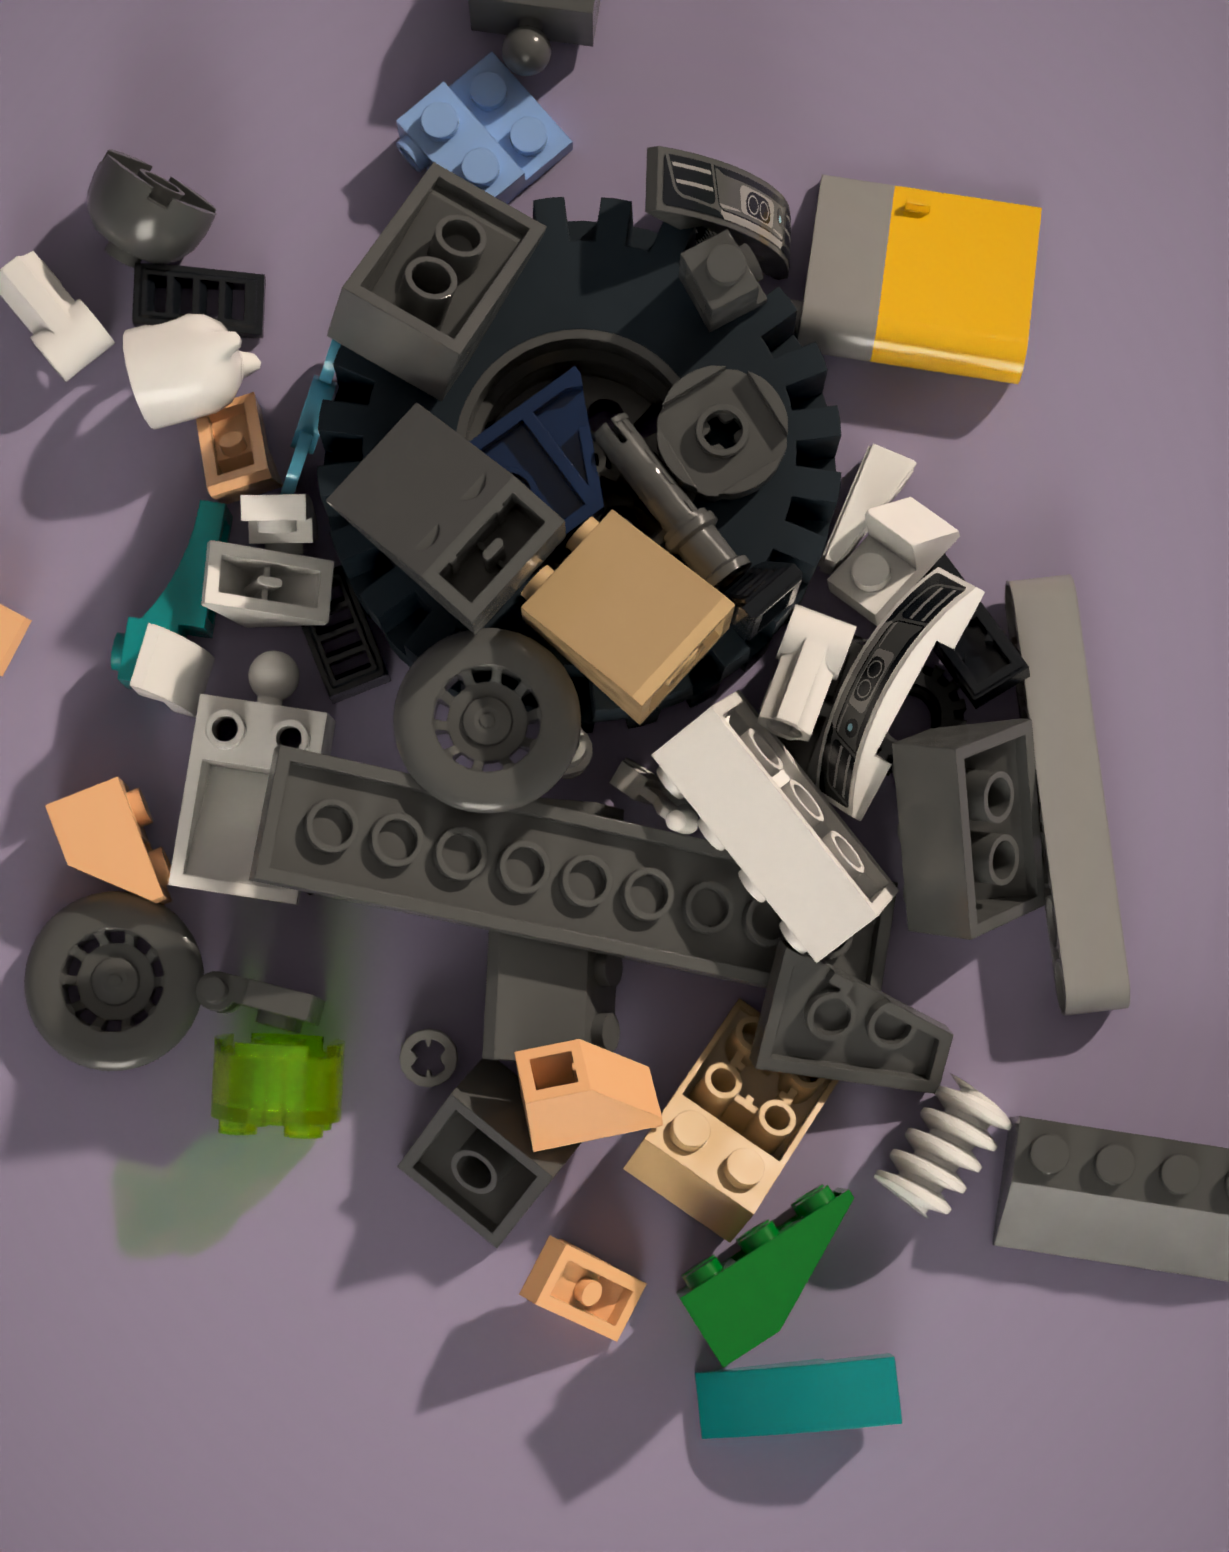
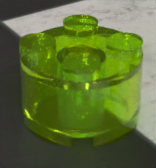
M234 1033L214 1036L210 1116L219 1119L218 1132L228 1135H255L258 1133V1127L274 1125L284 1126L283 1136L298 1139L322 1138L323 1131L331 1130L332 1124L340 1122L342 1119L345 1041L336 1039L328 1044L327 1050L323 1049V1036L290 1033H251V1043L234 1042Z

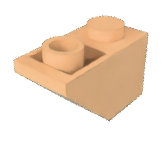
M115 777L45 805L67 865L154 903L164 905L172 902L167 888L171 864L162 846L156 849L151 847L144 826L153 823V819L139 787L129 790L128 785L123 780Z
M581 1039L514 1052L522 1103L533 1152L663 1126L650 1068L646 1065Z

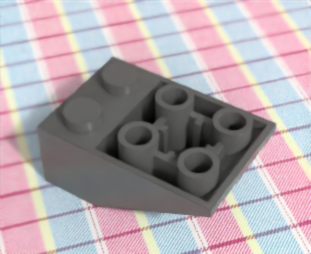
M417 402L326 499V502L474 635L478 634L566 538L564 519L513 474Z

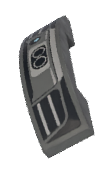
M662 146L647 148L646 213L679 230L703 226L719 234L728 229L737 245L740 246L746 243L751 248L761 267L762 273L776 280L788 278L790 268L791 216L789 205L778 190L761 178L717 159Z

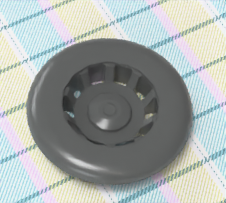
M482 628L477 635H474L470 630H465L436 642L423 652L409 668L402 680L395 700L393 712L394 737L400 757L408 772L431 796L451 807L468 812H506L537 800L547 793L564 775L572 762L579 743L581 732L580 703L577 691L568 672L561 662L540 643L525 635L505 629ZM477 673H492L490 682L475 683L472 676ZM504 675L519 682L515 690H511L501 684ZM461 680L465 689L456 697H453L448 690ZM528 694L532 695L537 705L536 709L529 712L526 711L522 699ZM439 704L449 708L446 721L435 719ZM530 724H540L536 739L526 738L527 727ZM448 734L453 746L443 749L437 735ZM519 749L528 752L517 763H513L510 759ZM462 755L474 763L471 768H467L455 760ZM500 763L503 768L497 771H483L485 764Z
M101 892L70 903L56 913L42 928L27 958L24 976L25 998L35 1027L45 1041L59 1054L78 1065L90 1069L124 1071L147 1065L159 1059L174 1048L186 1035L201 1005L196 996V985L204 975L202 957L193 935L184 922L169 908L161 903H154L130 892ZM125 932V942L112 943L110 933ZM140 937L151 945L147 954L137 949ZM97 938L100 946L91 953H87L83 946L92 939ZM76 957L82 962L79 972L76 976L69 975L71 964ZM160 959L164 974L161 977H156L153 964ZM69 986H77L80 996L79 1001L71 1002L68 992ZM156 988H163L161 998L158 1004L155 1005L152 1002ZM87 1009L97 1016L91 1025L80 1017L81 1013ZM145 1010L148 1013V1017L135 1026L134 1017ZM110 1020L122 1021L120 1031L110 1032L106 1031Z

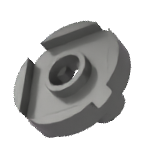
M711 365L703 367L681 378L668 391L657 418L656 447L662 464L678 485L694 493L699 499L706 502H716L721 499L734 500L742 498L759 490L775 475L787 448V412L778 393L761 376L749 371L745 374L739 370L726 369V366ZM718 417L724 425L734 421L739 426L740 430L733 435L735 444L733 447L724 449L720 444L711 446L705 438L711 431L708 424L711 419Z

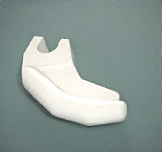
M626 757L621 762L609 782L633 800L653 804L657 814L666 819L669 829L684 835L692 834L697 830L698 814L685 798L677 799L665 788L657 775Z

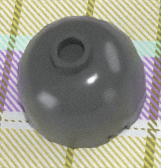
M109 149L93 174L87 195V210L95 229L109 240L104 249L105 252L123 264L135 268V263H141L142 260L154 264L174 263L194 251L212 225L216 216L215 207L201 195L173 177H170L169 181L150 172L153 166L123 152Z

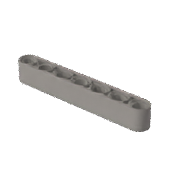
M1071 574L1006 581L1005 609L1009 640L1027 663L1030 670V677L1015 686L1020 718L1032 719L1046 902L1045 911L1059 1007L1064 1016L1126 1009L1130 1005L1129 974L1076 587Z

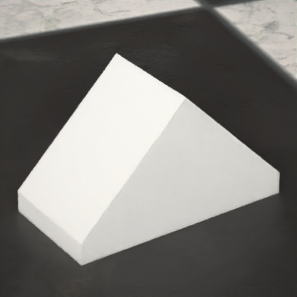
M210 540L207 543L201 605L246 628L326 625L329 623L334 561Z

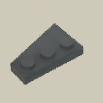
M779 938L749 1059L755 1069L935 1094L941 1084L953 1033L945 1024L822 960L816 963L809 953L801 954L788 942Z

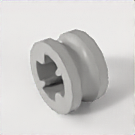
M431 1028L418 1030L409 1036L401 1047L399 1057L401 1070L407 1079L416 1085L424 1087L438 1086L448 1080L456 1069L458 1061L456 1045L450 1036L441 1030ZM426 1039L428 1047L431 1046L432 1040H436L445 1048L440 1060L446 1067L437 1075L432 1076L431 1069L427 1070L426 1076L421 1075L412 1066L418 1058L413 1047L421 1040Z

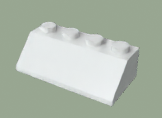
M737 690L708 708L651 756L659 764L656 772L665 788L677 799L685 797L701 817L697 820V824L707 841L719 851L726 849L740 866L741 870L738 872V875L746 890L759 902L767 900L782 919L779 927L788 943L801 954L808 952L813 960L818 963L878 917L899 890L777 736L770 733L764 726L756 723L759 714L741 691Z

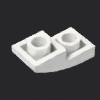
M308 494L240 495L241 521H248L249 544H265V549L300 555L304 554L303 543H313L318 540L316 513L313 502Z

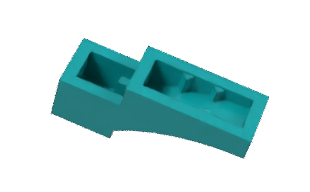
M200 500L188 546L169 584L142 618L128 617L126 632L116 633L111 652V669L119 671L117 679L127 689L134 690L130 686V681L148 623L164 627L187 638V635L212 639L217 613L202 606L201 602L207 543L210 540L229 543L233 516L225 503Z

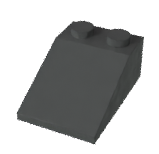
M433 162L342 286L327 336L442 402L478 348L544 236L547 226Z

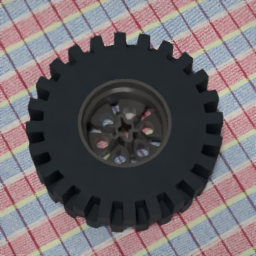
M564 197L533 200V219L547 226L544 236L472 358L442 402L341 344L333 363L339 389L334 401L322 400L319 413L318 431L325 450L324 465L317 466L320 497L329 518L331 529L329 533L334 548L358 601L369 620L372 618L384 632L391 649L405 664L411 667L417 658L436 642L452 634L469 629L326 502V499L416 402L466 440L471 441L574 366L581 373L588 421L592 415L601 411L613 412L616 415L625 412L634 427L653 409L659 414L668 391L681 378L697 369L711 365L726 366V369L739 370L745 374L749 371L765 379L780 396L788 416L787 448L775 475L759 490L734 500L721 499L716 502H706L699 499L694 493L684 488L682 489L697 509L704 507L707 511L711 510L718 519L715 525L717 530L738 556H747L752 563L751 567L765 561L795 563L803 572L794 603L751 640L746 639L744 641L730 625L726 633L641 725L633 720L522 619L521 606L527 600L521 595V592L544 566L548 565L555 571L572 553L567 547L554 550L483 627L505 629L525 635L543 645L561 662L577 691L581 710V728L585 733H593L595 722L626 719L628 729L657 722L661 709L676 705L685 700L689 707L692 708L714 696L724 678L739 668L744 672L750 669L765 654L773 635L784 623H789L795 605H800L818 566L827 541L830 522L837 505L841 485V472H836L835 456L841 439V421L838 406H827L823 396L828 371L824 357L816 342L802 347L794 336L797 309L779 286L766 295L767 303L709 333L678 277L681 253L696 246V227L679 230L664 221L658 233L633 227L632 201L601 197L598 222L568 221ZM716 417L708 422L711 431L705 439L711 446L720 444L724 449H728L735 445L733 435L740 429L734 421L724 425ZM657 432L644 438V440L660 460L656 447ZM593 441L600 486L602 489L607 490L602 496L604 513L595 519L601 522L613 509L620 516L630 520L637 529L665 549L663 538L666 532L652 515L635 505L636 502H642L600 446L596 445ZM674 555L675 558L686 565L679 555ZM477 673L472 676L475 683L490 682L492 673ZM504 675L501 684L511 690H515L519 682ZM459 680L450 687L448 692L453 697H456L465 689V686ZM528 694L522 699L527 712L537 708L532 695Z

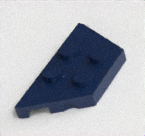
M576 366L469 441L513 474L565 520L566 538L562 542L572 536L590 517L597 518L604 513V503L586 410L582 377Z

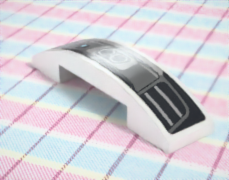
M937 567L913 586L876 627L858 654L840 688L824 732L819 754L816 787L828 802L859 821L862 820L892 765L876 755L878 748L936 641L955 649L985 591Z

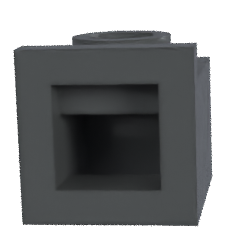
M728 229L681 253L678 277L709 333L767 303L768 299L758 282L763 279V273L753 251L746 243L738 246Z

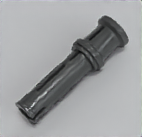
M625 412L611 418L615 425L612 427V430L605 422L593 434L592 440L596 445L600 446L666 532L663 538L665 549L673 556L679 555L692 571L718 591L723 592L749 570L752 565L746 555L738 556L715 527L718 519L711 510L707 511L704 507L699 509L695 507L632 425L630 418Z

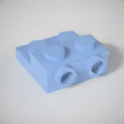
M492 51L449 87L443 81L396 120L400 140L396 142V146L406 161L417 172H421L424 168L429 169L432 163L435 162L506 204L511 202L573 150V141Z

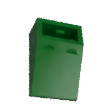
M821 1184L790 1204L796 1213L795 1216L777 1227L769 1219L761 1222L736 1239L741 1248L736 1254L722 1263L712 1254L681 1274L686 1286L676 1293L723 1368L781 1330L854 1200V1196L849 1189L838 1187L832 1191L828 1185L824 1186Z

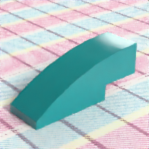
M890 1353L830 1360L821 1358L695 1372L702 1439L810 1433L903 1424L895 1356Z

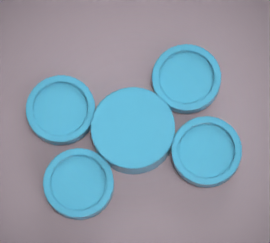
M333 339L320 376L314 374L290 446L295 448L281 494H294L307 454L313 455L320 436L318 423L322 400H332L337 382L332 381L335 373L333 363L341 344Z

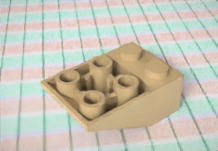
M740 998L662 1110L663 1126L649 1129L623 1168L729 1243L755 1214L839 1081L755 1069L749 1057L760 1012Z

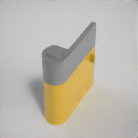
M821 174L803 301L790 299L797 309L794 336L802 347L816 342L822 355L1019 384L1023 373L1029 339L1042 208Z

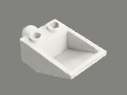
M275 650L267 651L257 656L250 665L248 679L252 690L258 696L257 702L200 693L168 885L298 905L301 891L249 880L275 747L281 745L280 735L286 729H298L302 736L298 749L329 756L331 754L336 721L327 712L282 706L283 700L291 696L296 690L300 677L296 662L288 654ZM224 719H234L238 726L236 736L230 741L218 740L221 721Z

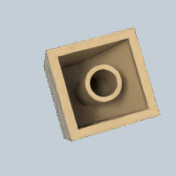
M612 509L601 522H598L592 516L578 528L566 544V547L572 553L555 571L546 565L528 582L521 592V595L527 600L521 606L522 619L633 720L641 725L726 633L730 627L735 604Z

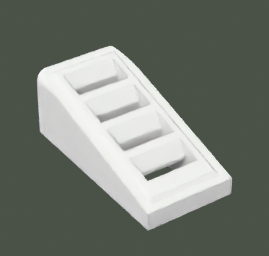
M874 443L872 447L868 446L819 561L820 571L831 575L847 559L868 532L865 513L870 508L891 503L914 472L913 470L917 464L914 460Z

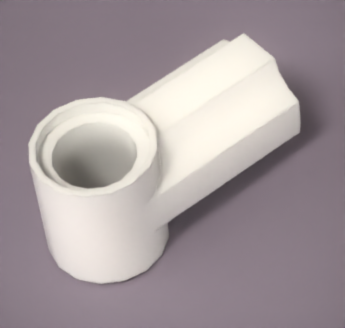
M34 251L23 256H16L0 269V296L33 334L30 339L65 382L115 344L112 337L89 308L80 299L75 301L62 286L60 280Z
M796 604L776 655V659L780 660L773 680L769 683L756 723L764 726L770 733L787 740L808 742L831 680L836 681L857 626Z

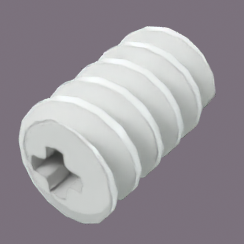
M953 1074L951 1076L960 1090L939 1086L935 1093L945 1111L924 1107L920 1112L921 1118L930 1130L929 1133L914 1128H908L905 1132V1137L915 1152L912 1154L898 1149L891 1151L889 1157L899 1171L898 1175L883 1170H877L874 1174V1178L926 1218H928L926 1212L929 1209L947 1215L952 1210L941 1193L944 1188L963 1194L966 1191L967 1187L957 1174L959 1167L978 1173L983 1168L972 1152L975 1146L990 1151L996 1150L998 1146L987 1131L990 1125L1008 1131L1013 1127L1007 1115L993 1101Z

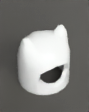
M186 314L162 324L143 325L127 329L123 334V352L130 384L144 419L150 428L155 430L219 412L233 402L243 379L259 370L261 361L254 353L239 351L242 339L237 332L228 331L220 321L204 314Z

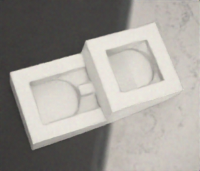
M148 623L130 686L141 696L162 701L172 711L196 718L200 693H205L215 658L204 648L164 627Z

